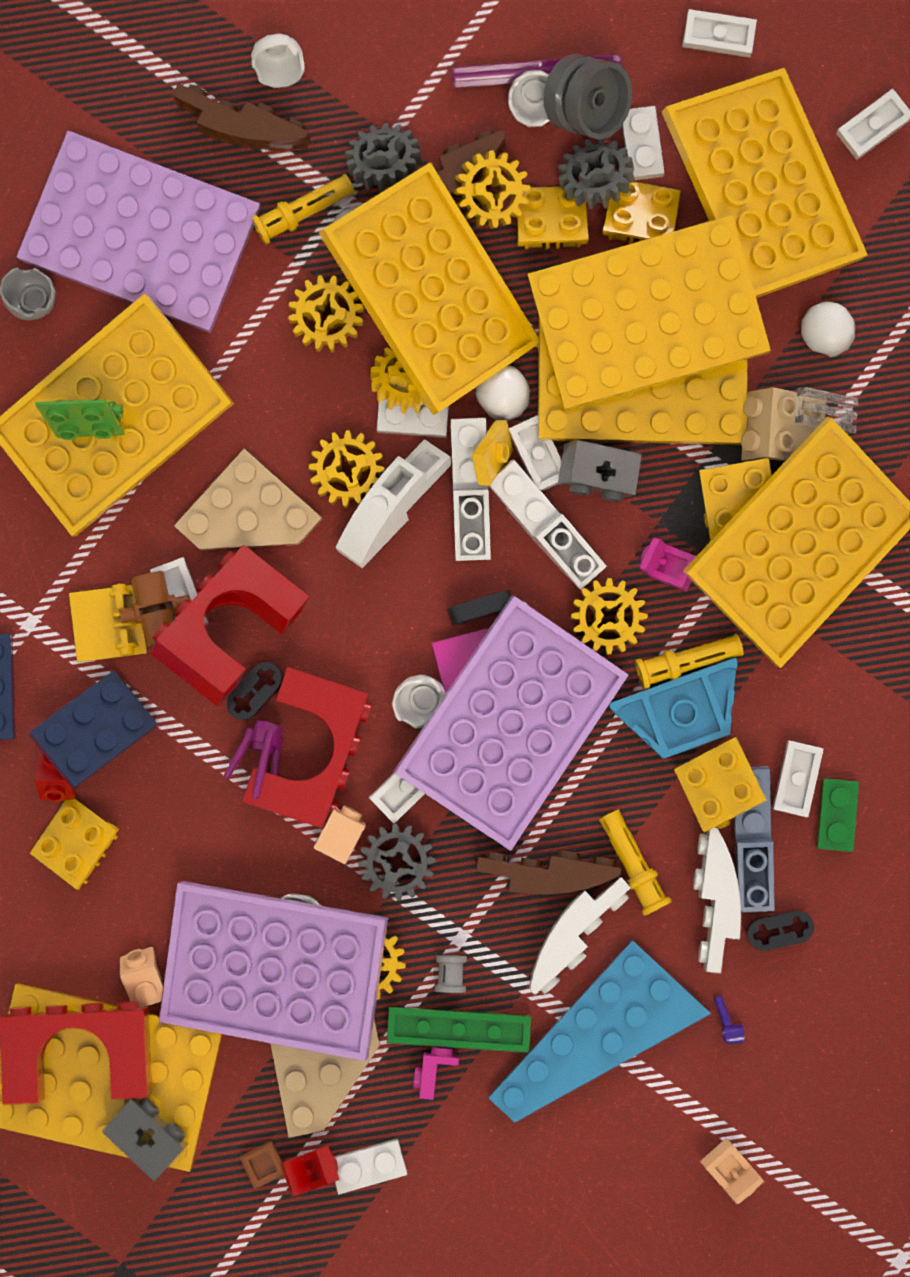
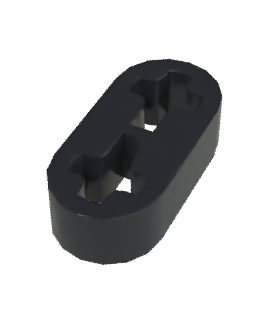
M511 591L498 592L446 609L451 626L465 624L500 613L512 596Z
M269 662L259 663L229 695L227 699L229 713L238 720L253 718L281 687L283 676L280 669ZM272 669L275 672L272 676L275 681L274 685L269 686L265 684L257 691L255 687L261 681L260 676H258L261 670L269 672ZM251 691L256 694L249 702L250 707H252L250 712L247 713L242 710L237 713L235 711L238 706L235 699L238 696L244 699Z
M792 910L751 921L746 929V938L748 943L758 950L776 949L807 941L813 934L814 923L807 913ZM794 917L806 923V927L801 929L800 936H797L793 931L783 932L782 927L793 924ZM761 924L768 930L776 928L778 933L768 936L766 939L767 943L762 944L761 940L754 939L753 933L758 932V926Z

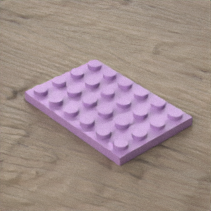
M67 131L17 254V259L129 303H134L145 293L149 295L166 317L211 334L254 224L251 217L254 215L258 216L261 205L250 199Z
M511 596L393 772L511 851L628 677V674L517 597Z
M180 881L177 883L159 1022L366 1061L369 1056L388 918Z

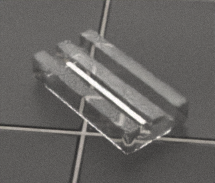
M808 387L797 388L795 423L818 427L824 419L804 415L805 410L842 417V423H836L847 434L856 433V426L852 425V420L857 419V412L853 411V406L858 405V398ZM805 398L843 405V409L805 401Z

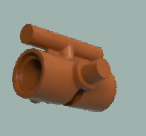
M163 571L150 572L130 578L136 603H132L130 608L119 610L122 624L135 621L136 624L141 623L147 647L154 646L155 641L152 637L164 622L170 625L175 620L174 613L185 599L188 598L190 600L189 595L175 597L174 594L169 595Z

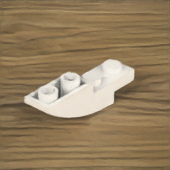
M486 417L451 419L456 561L491 560L488 485H479L477 482L472 460L473 452L486 435Z
M425 439L405 460L398 456L375 482L352 515L336 545L337 551L363 568L409 520L406 512L452 465L450 456Z
M515 460L508 462L500 470L492 484L488 485L504 503L508 512L579 589H582L607 567L565 516L556 510Z
M713 828L707 831L706 834L700 833L698 854L703 855L702 868H696L693 890H699L698 897L712 900L711 906H705L703 927H708L707 941L700 942L698 962L704 963L703 969L707 972L721 973L725 938L740 940L741 906L738 880L733 861L718 828Z
M618 876L594 899L585 890H582L558 917L538 953L532 971L529 988L534 995L540 990L546 994L560 981L556 976L566 966L572 970L586 957L583 951L588 946L578 936L583 931L587 936L591 934L603 922L600 916L609 907L614 912L628 900L629 897L626 892L630 889V886L621 877Z

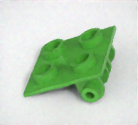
M103 399L35 403V406L57 438L75 440L78 437L94 436L99 439H109L112 436L125 435V431L117 420L123 418V406L121 404L116 405L115 401L107 402Z

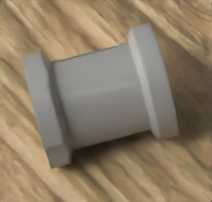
M436 955V961L439 962L438 984L435 985L434 991L445 993L466 992V986L463 985V963L467 962V956Z

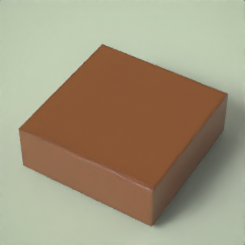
M273 1140L239 1157L254 1190L284 1176L281 1167L283 1161Z

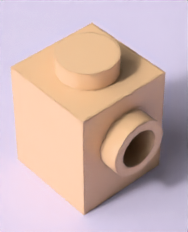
M343 805L341 810L338 808L337 810L333 809L314 844V849L346 864L365 828V822L360 820L362 814Z

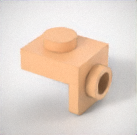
M153 947L143 950L136 949L120 957V977L130 1001H139V1007L161 1002L164 981L156 964V954Z
M727 1138L700 1161L736 1204L741 1203L746 1197L752 1195L756 1188L763 1183L760 1175Z

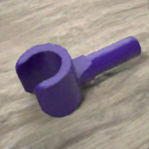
M722 996L713 998L721 1018L723 1040L728 1044L743 1043L745 1040L743 1025H731Z

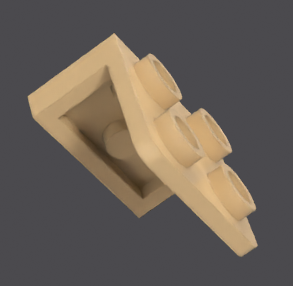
M774 387L747 392V400L744 404V413L747 416V431L742 437L741 461L748 462L769 458V460L785 462L825 419V400L820 397Z

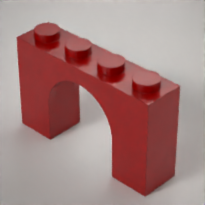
M245 545L236 554L230 551L218 565L220 571L214 577L211 575L206 576L196 590L199 594L192 601L188 598L185 599L174 613L177 618L170 625L164 622L152 637L155 644L151 655L217 707L239 684L246 669L213 643L205 629V615L214 608L223 605L242 606L251 610L282 635L302 613L310 597Z
M287 667L276 701L310 712L322 719L332 735V755L327 766L319 774L306 780H290L265 772L260 795L257 799L253 798L252 794L258 769L253 768L242 802L323 829L333 809L337 810L338 803L333 802L336 789L343 790L350 770L344 768L348 755L355 756L361 736L355 735L359 721L366 722L372 703L366 701L368 693Z
M139 1001L118 1002L117 1009H103V1003L81 1004V1010L67 1011V1005L45 1006L46 1012L32 1013L30 1006L10 1008V1014L0 1017L2 1105L39 1103L45 1099L44 1054L46 1047L56 1033L70 1028L89 1031L104 1044L109 1056L111 1099L147 1098L152 1094L149 1007H139Z

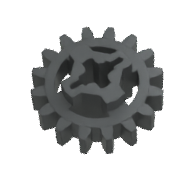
M384 123L382 129L379 130L374 125H371L370 133L368 134L359 131V141L350 140L351 150L345 152L350 176H354L355 183L360 184L364 182L367 190H370L374 185H378L380 192L384 191L385 185L390 184L393 186L398 181L409 176V173L412 174L417 171V164L422 163L418 139L413 138L411 130L403 133L402 126L399 124L394 129H389L388 123Z
M588 139L584 148L578 145L573 146L574 155L564 154L565 164L559 165L561 189L565 190L568 200L575 198L576 206H581L586 201L588 202L589 209H593L598 202H601V205L607 208V200L613 199L618 203L620 201V192H630L629 183L635 180L632 157H628V151L625 147L618 150L617 141H613L607 146L604 139H601L596 145H592V142ZM614 164L619 168L618 172L615 171ZM575 175L578 176L579 183L574 179Z
M393 824L391 833H388L384 827H380V838L377 839L372 835L367 837L372 844L371 848L361 847L360 851L367 855V860L360 861L359 866L367 867L368 872L362 876V879H372L374 881L370 888L372 892L379 887L382 888V898L384 899L388 897L390 892H395L396 900L401 901L402 892L407 891L411 898L415 897L414 887L417 885L425 889L427 886L422 878L424 876L433 877L434 874L431 870L427 869V864H432L436 860L426 855V852L432 848V845L426 844L423 846L420 843L424 837L422 832L416 837L412 836V826L408 825L404 832H400L398 824ZM399 838L395 848L388 851L378 848L386 840ZM411 843L419 851L421 864L413 861L408 852ZM397 852H401L403 854L402 860L407 862L408 865L413 866V869L400 867L397 872L391 870L392 864L387 862V859L382 858L381 855L394 857ZM373 860L382 864L386 872L384 881L376 874ZM407 873L416 876L410 883L396 886L398 877Z

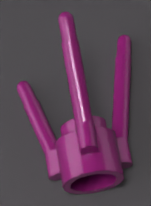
M259 720L256 721L254 729L246 728L244 739L229 763L224 777L227 779L231 777L250 743H253L252 750L261 753L252 794L253 798H259L269 755H272L271 774L278 776L280 750L283 742L280 736L283 728L276 724Z

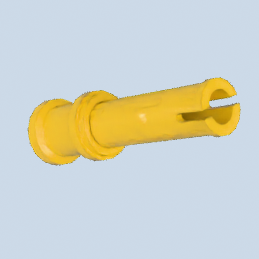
M343 174L340 178L313 190L289 204L286 201H281L277 203V208L260 217L254 215L251 219L263 243L267 245L270 243L271 238L288 229L291 232L296 230L298 222L355 194V191L347 175ZM333 192V194L329 195L328 197H326V198H324V199H322V200H320V201H318V202H316V203H314V204H312V205H310V206H307V204H309V203H311V202H313V201H315V200H317V199H319V198H321V197H323V196H325V195H327V194ZM301 209L299 212L293 214L294 211ZM277 220H281V221H279V222H277V223H275V224H273V225L267 227V225H269V224H271V223H273V222H275V221H277Z
M734 634L733 636L674 653L673 650L663 651V655L645 661L639 658L635 660V666L643 689L646 690L650 688V684L667 679H678L681 677V673L733 657L743 656L744 652L739 636Z
M618 809L600 818L599 821L630 878L628 885L630 889H634L644 908L641 911L643 916L671 903L670 897H665L656 879L658 876L656 870L654 871L653 868L649 869L630 830L624 822L620 810Z

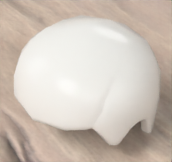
M284 34L267 35L255 43L251 53L252 68L255 69L260 83L279 88L289 87L300 80L304 73V59L302 49L294 38Z
M541 70L525 71L513 81L509 91L508 104L509 109L518 122L528 127L543 126L549 122L544 109V89L549 74Z
M826 301L808 309L801 320V335L812 351L834 357L848 350L855 339V322L845 307Z
M507 365L475 387V394L479 404L489 417L495 420H512L520 416L529 405L530 389L523 374L513 366Z
M426 675L406 678L396 688L392 701L395 717L398 721H404L414 728L424 727L446 694L444 687L436 679Z

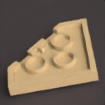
M243 449L174 527L201 551L225 548L239 549L243 545L247 548L277 545L292 546L300 545L322 521V517L249 452Z
M375 1016L369 1056L366 1061L270 1043L289 1138L324 1131L380 1046Z

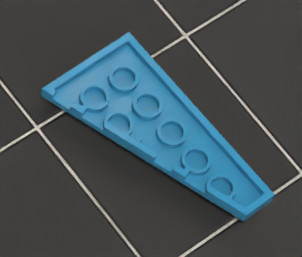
M631 940L495 1088L488 1098L515 1123L711 1013Z

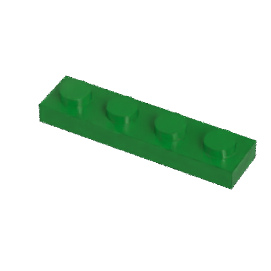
M389 1006L387 1043L529 1053L531 1016Z

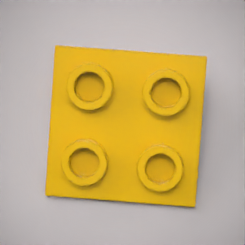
M632 182L629 183V193H619L620 201L618 203L613 199H609L602 234L609 236V240L626 241V238L630 237L629 244H633L634 238L643 241L674 232L681 190Z
M535 187L522 192V196L529 200L526 205H518L522 213L520 217H517L518 246H525V250H528L529 248H540L542 243H545L546 249H549V243H556V249H560V242H562L563 247L576 246L580 248L581 244H587L586 201L581 206H576L575 198L568 200L565 190H562L561 187Z
M769 458L699 470L706 511L704 521L706 528L708 527L710 540L723 529L771 477Z
M117 584L112 585V588L69 593L77 662L147 654L141 623L136 624L135 621L122 624L119 616V610L130 608L132 603H136L132 585Z
M737 737L674 769L704 833L715 827L722 829L728 826L730 819L767 801Z
M76 799L65 800L30 854L76 890H79L83 883H88L87 878L94 870V866L100 865L98 861L100 857L106 856L104 851L108 849L114 839L118 838L116 833L119 828L108 821H104Z

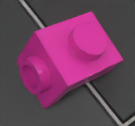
M654 537L651 544L642 553L640 569L650 578L687 592L692 580L683 570L696 556L671 547L661 539Z
M432 1046L431 1052L424 1051L423 1066L415 1067L413 1085L414 1089H420V1099L434 1100L437 1064L459 1066V1055L452 1054V1048Z

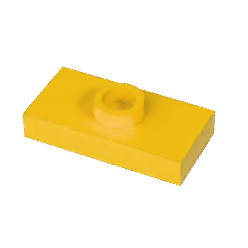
M495 420L472 454L479 485H491L513 452L507 420Z

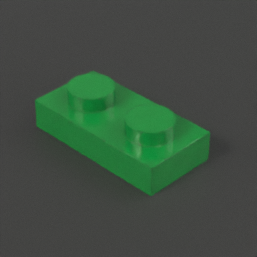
M822 778L816 849L853 852L859 782Z

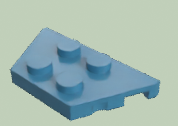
M735 657L611 702L608 705L609 709L662 759L728 736L731 730V711L734 702L737 659Z

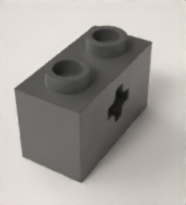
M580 440L564 443L558 485L570 487L569 492L572 494L589 496L591 491L601 493L602 500L622 502V498L636 495L642 454ZM596 467H597V471H598V472L603 473L602 476H601V474L596 473Z
M132 1098L102 1130V1133L155 1181L188 1145L184 1140L186 1134L174 1122L170 1121L167 1124L157 1114L160 1110L150 1099ZM153 1129L155 1133L152 1135V1139L144 1142L141 1139L144 1134L143 1130Z

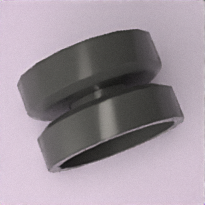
M577 53L565 56L555 64L547 77L544 89V109L548 120L556 128L599 140L611 137L621 128L629 114L632 103V84L628 73L620 64Z

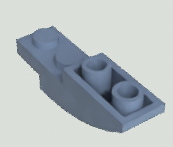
M755 766L751 768L767 801L732 818L734 867L738 880L741 912L775 911L770 768L768 766Z

